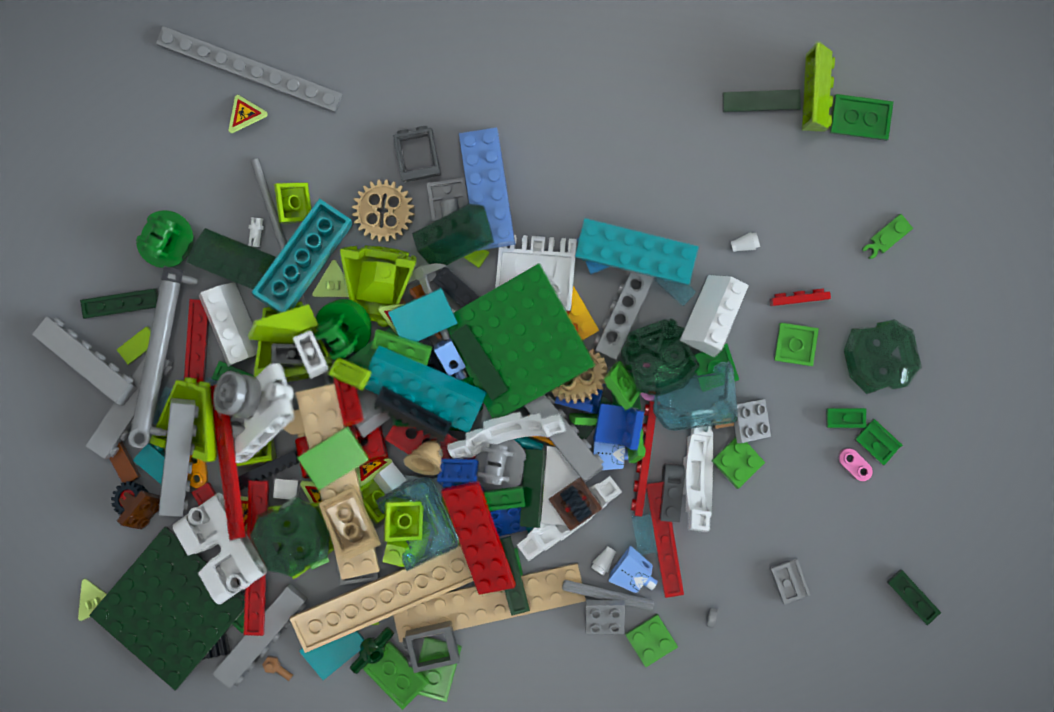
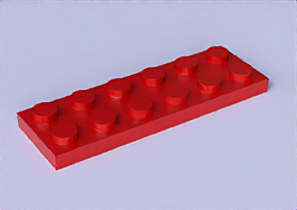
M479 481L444 488L441 493L478 594L514 588L516 583Z

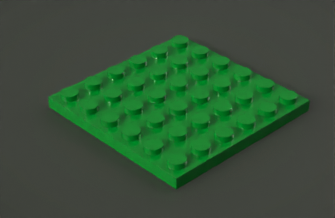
M540 263L455 311L453 314L457 324L447 328L451 337V334L467 324L509 388L507 392L495 400H491L488 393H486L483 402L492 419L511 414L596 366ZM451 337L450 339L462 358L470 378H474L473 383L475 387L486 391Z

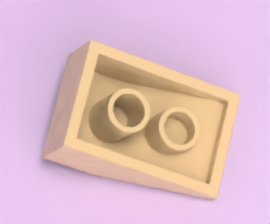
M354 487L319 503L339 557L345 561L381 544L368 513Z

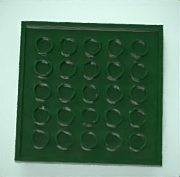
M164 527L89 616L176 691L243 613L245 594L240 591L222 604H217L212 599L198 574L208 562L198 553L188 556L176 534L168 527Z

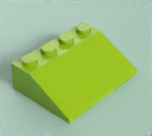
M816 42L806 53L802 131L825 132L832 124V115H829V107L833 105V96H830V89L834 86V77L831 76V70L835 66V57H832V51L820 42Z

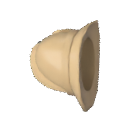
M431 440L422 443L416 450H413L412 454L404 458L405 466L422 475L439 474L441 472L440 465L443 456L440 442L437 443V440Z

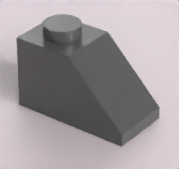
M295 344L271 345V364H281L283 367L304 365Z

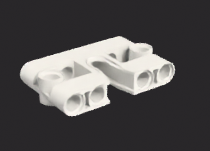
M281 364L267 366L256 377L261 385V398L255 413L247 419L230 415L236 463L248 461L294 418L291 404L293 389L291 386H287Z
M217 493L200 506L192 508L187 515L173 524V530L188 556L211 549L217 544L220 545L221 552L212 558L198 573L212 599L217 604H222L241 590L248 588L251 583L267 573L264 563L247 534L246 538L229 540L224 496L221 493ZM237 578L240 580V586L237 584Z

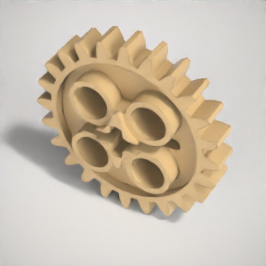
M387 179L384 184L378 180L376 186L371 181V188H367L364 185L365 192L358 191V194L361 196L360 199L354 198L358 205L352 206V208L357 210L352 216L358 217L354 223L361 224L358 228L359 231L365 229L364 236L371 233V240H374L376 236H378L379 242L382 241L383 237L389 242L390 236L397 240L396 234L399 233L403 236L402 229L409 230L406 224L413 223L409 217L415 216L414 213L410 212L415 207L408 204L412 201V198H406L408 191L402 193L403 186L400 185L396 188L395 181L391 186ZM387 194L385 208L388 210V213H384V224L380 228L382 214L379 212V209H383V196ZM374 195L380 197V202L377 205L370 203V199ZM392 198L399 199L397 207H390L389 201ZM372 214L378 217L375 224H369L368 217ZM389 217H396L397 222L395 226L390 227L387 225Z
M594 349L588 351L596 366L550 391L554 397L558 396L560 401L565 398L566 403L573 399L574 404H576L578 399H581L582 403H584L585 397L591 400V394L598 395L597 389H604L602 384H605L604 377L608 373L607 365L604 358H601L600 353L595 354Z

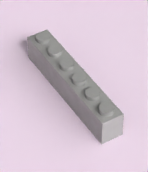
M46 316L32 335L111 400L124 406L138 388L133 384L134 380L127 374L122 375L118 372L120 368L112 362L108 364L103 354L98 351H92V345L85 340L80 341L77 338L79 335L70 328L68 330L63 327L65 323L56 317L52 319Z
M145 358L131 377L134 380L133 384L138 388L124 406L114 402L86 444L87 448L104 459L113 458L119 450L117 447L119 442L125 441L130 434L128 430L133 422ZM167 358L162 379L164 376L167 377L173 369V362Z
M549 394L543 395L523 406L530 415L540 413L542 418H547L551 415H561L566 431L554 434L548 438L585 483L603 469V460L597 453L593 455L589 450L591 445L585 438L580 439L577 435L579 433L578 429L573 423L570 425L565 420L567 416L561 409L557 410L554 407L555 401Z
M171 398L159 515L183 517V510H187L188 499H185V493L190 490V481L187 480V475L192 472V462H189L190 455H193L194 444H191L192 437H196L197 425H193L194 418H198L199 406L195 405V400Z
M289 584L265 612L264 635H245L213 672V675L229 689L233 685L238 686L244 679L242 674L246 670L248 672L252 670L257 664L254 660L258 656L261 658L269 650L267 645L271 641L273 643L276 642L282 635L279 631L283 626L286 629L291 624L290 616L296 612H301L307 606L304 602L308 598L293 585Z

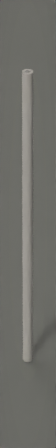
M256 158L251 160L280 250L282 251L287 243L259 159ZM303 295L298 302L302 301L305 306L307 304ZM329 370L322 374L325 385L333 384L328 374Z

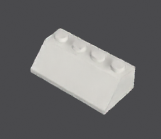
M708 275L680 341L715 357L723 348L749 285L730 276Z
M236 283L220 285L201 292L199 298L227 366L229 367L256 356L258 341L248 339V334L253 324Z

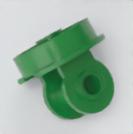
M163 210L150 214L141 235L137 236L136 239L140 255L146 262L155 267L163 268L164 266L174 267L179 265L188 257L193 247L194 235L189 222L183 216L173 211Z
M338 299L324 305L317 313L316 321L318 326L314 337L316 340L324 338L329 344V347L332 349L329 353L331 360L343 359L351 353L360 351L368 344L371 337V319L367 311L360 304L348 299Z

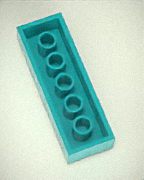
M319 198L253 289V296L277 313L292 310L353 226L352 220Z
M584 218L575 258L687 286L690 284L699 246Z
M382 346L377 348L371 360L368 371L372 374L364 387L366 390L379 394L384 386L451 422V426L467 433L470 432L487 393L482 389Z

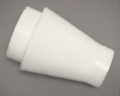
M749 232L731 241L733 252L756 250V248L760 247L756 232Z
M607 546L592 562L591 568L604 576L606 572H609L616 551Z

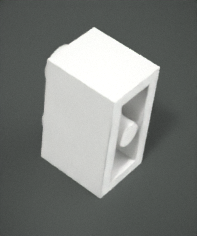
M312 330L294 337L296 348L310 379L328 372L327 364Z

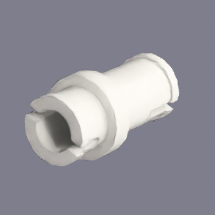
M251 217V225L248 226V229H250L248 246H261V233L264 230L262 218Z

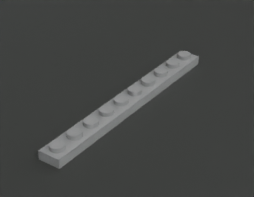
M162 26L156 42L158 46L335 113L342 98V93Z

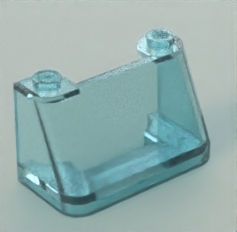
M720 362L714 366V373L685 378H680L671 370L657 373L653 413L666 429L673 431L736 422L738 419V407L733 366L730 362Z
M423 477L403 484L376 500L379 509L384 515L386 502L396 498L410 499L412 502L421 501L422 540L407 541L410 549L406 550L402 555L406 571L412 570L458 547V536L436 486L430 478Z

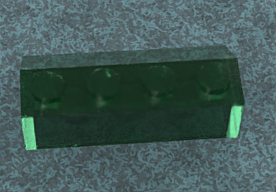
M468 204L412 233L417 252L428 264H445L446 266L494 242L484 205Z
M205 228L193 244L187 263L254 289L276 257Z

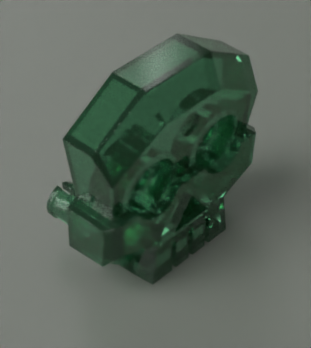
M670 318L668 321V319H664L629 332L626 343L621 350V357L626 369L632 372L636 392L662 396L684 388L700 368L699 362L689 348L690 345L680 341L685 328L678 326L676 320ZM672 353L677 354V357L672 358L670 355ZM649 363L650 367L645 368L643 365Z
M895 319L879 322L876 327L852 328L844 349V355L850 378L866 394L886 387H890L893 390L907 387L911 384L915 375L922 368L913 329L902 325ZM875 339H878L880 341L879 346L874 345L873 342ZM897 348H899L901 358L892 354ZM885 368L887 373L881 374L880 369Z
M294 496L277 510L271 508L257 516L250 537L268 572H279L293 577L303 572L306 565L328 557L330 532L318 509L303 499ZM286 520L290 521L288 527L283 526ZM272 542L281 543V545H280V547L278 548L277 552H276V550H275V548H274ZM302 546L303 551L297 552V547Z

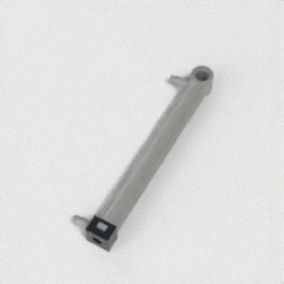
M163 267L152 329L129 435L130 444L136 448L145 447L149 443L150 434L157 436L167 435V430L152 427L181 283L197 284L198 282L197 278L183 275L184 271L181 269ZM136 433H142L145 436L142 444H137L134 441Z

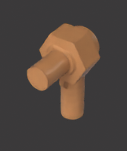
M268 656L262 664L266 673L276 672L288 681L293 676V674L280 666L281 664L277 657Z

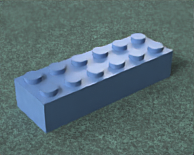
M497 127L459 133L477 250L516 245Z

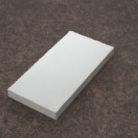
M547 446L541 523L566 525L549 501V498L580 476L560 451L552 446Z

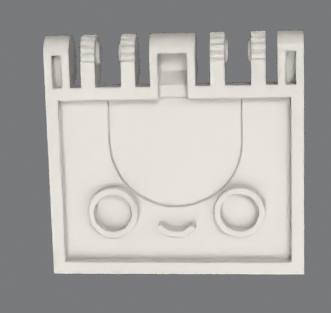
M514 235V237H515V244H516V243H517V237H516V235ZM523 235L522 249H515L516 245H511L510 248L508 246L499 247L495 288L540 263L566 311H571L577 239H569L568 253L565 252L566 238H562L560 241V252H553L555 246L554 237L549 238L548 251H545L546 237L532 236L530 250H527L528 236Z

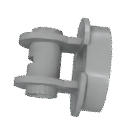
M512 439L497 445L490 443L489 448L482 447V452L477 454L475 459L479 461L477 481H479L484 490L518 487L522 482L524 461L526 460V453L521 445Z

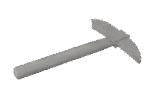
M429 264L414 269L407 285L417 280L420 281L425 295L432 292L426 278L428 277L427 275L446 267V265ZM447 328L440 331L444 341H448L451 338Z

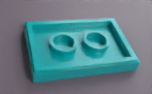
M442 288L388 311L398 335L416 342L457 324V320Z
M355 631L305 653L303 648L299 652L320 678L325 680L361 650L360 645L365 639L358 631Z

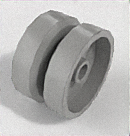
M231 371L225 372L219 378L215 387V409L221 414L246 419L251 417L260 403L261 385L259 380L249 375H241Z

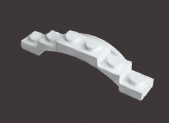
M521 412L485 421L483 422L484 428L465 433V440L447 445L453 459L472 458L482 452V447L489 448L490 443L497 445L508 440L528 436L550 437L564 432L566 429L560 414L542 418L540 413L523 417Z
M698 415L691 417V435L687 437V456L683 459L685 469L683 495H686L685 512L689 513L688 530L708 532L712 511L713 462L711 461L713 459L712 418Z
M611 476L601 483L588 488L602 509L607 506V503L622 493ZM592 517L572 531L566 525L540 523V528H533L517 546L526 559L530 561L560 540L563 541L590 521Z

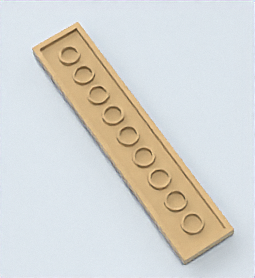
M335 383L296 392L309 450L345 428L342 422ZM356 468L320 490L322 502L354 487L364 505ZM332 539L341 580L380 571L375 547L345 561L339 557Z
M459 544L292 615L289 619L306 653L473 581V578Z
M578 563L522 575L530 608L528 612L511 616L505 590L479 595L476 586L449 591L397 613L393 616L399 642H403L407 630L446 621L452 622L454 631L586 601L585 595L562 589L564 580L582 583Z

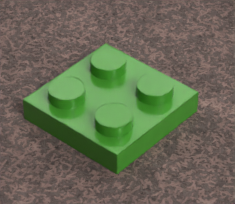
M779 323L774 361L813 366L819 328Z
M621 360L614 363L604 377L607 388L616 396L618 404L625 411L631 408L642 391Z
M736 437L711 460L736 489H739L765 464V461L747 442L737 443Z
M658 614L625 633L645 667L678 648Z

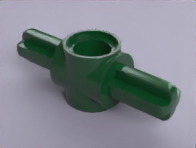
M386 627L377 638H367L361 643L360 656L350 666L353 673L358 674L367 663H377L383 658L384 645L394 635V632L389 627Z

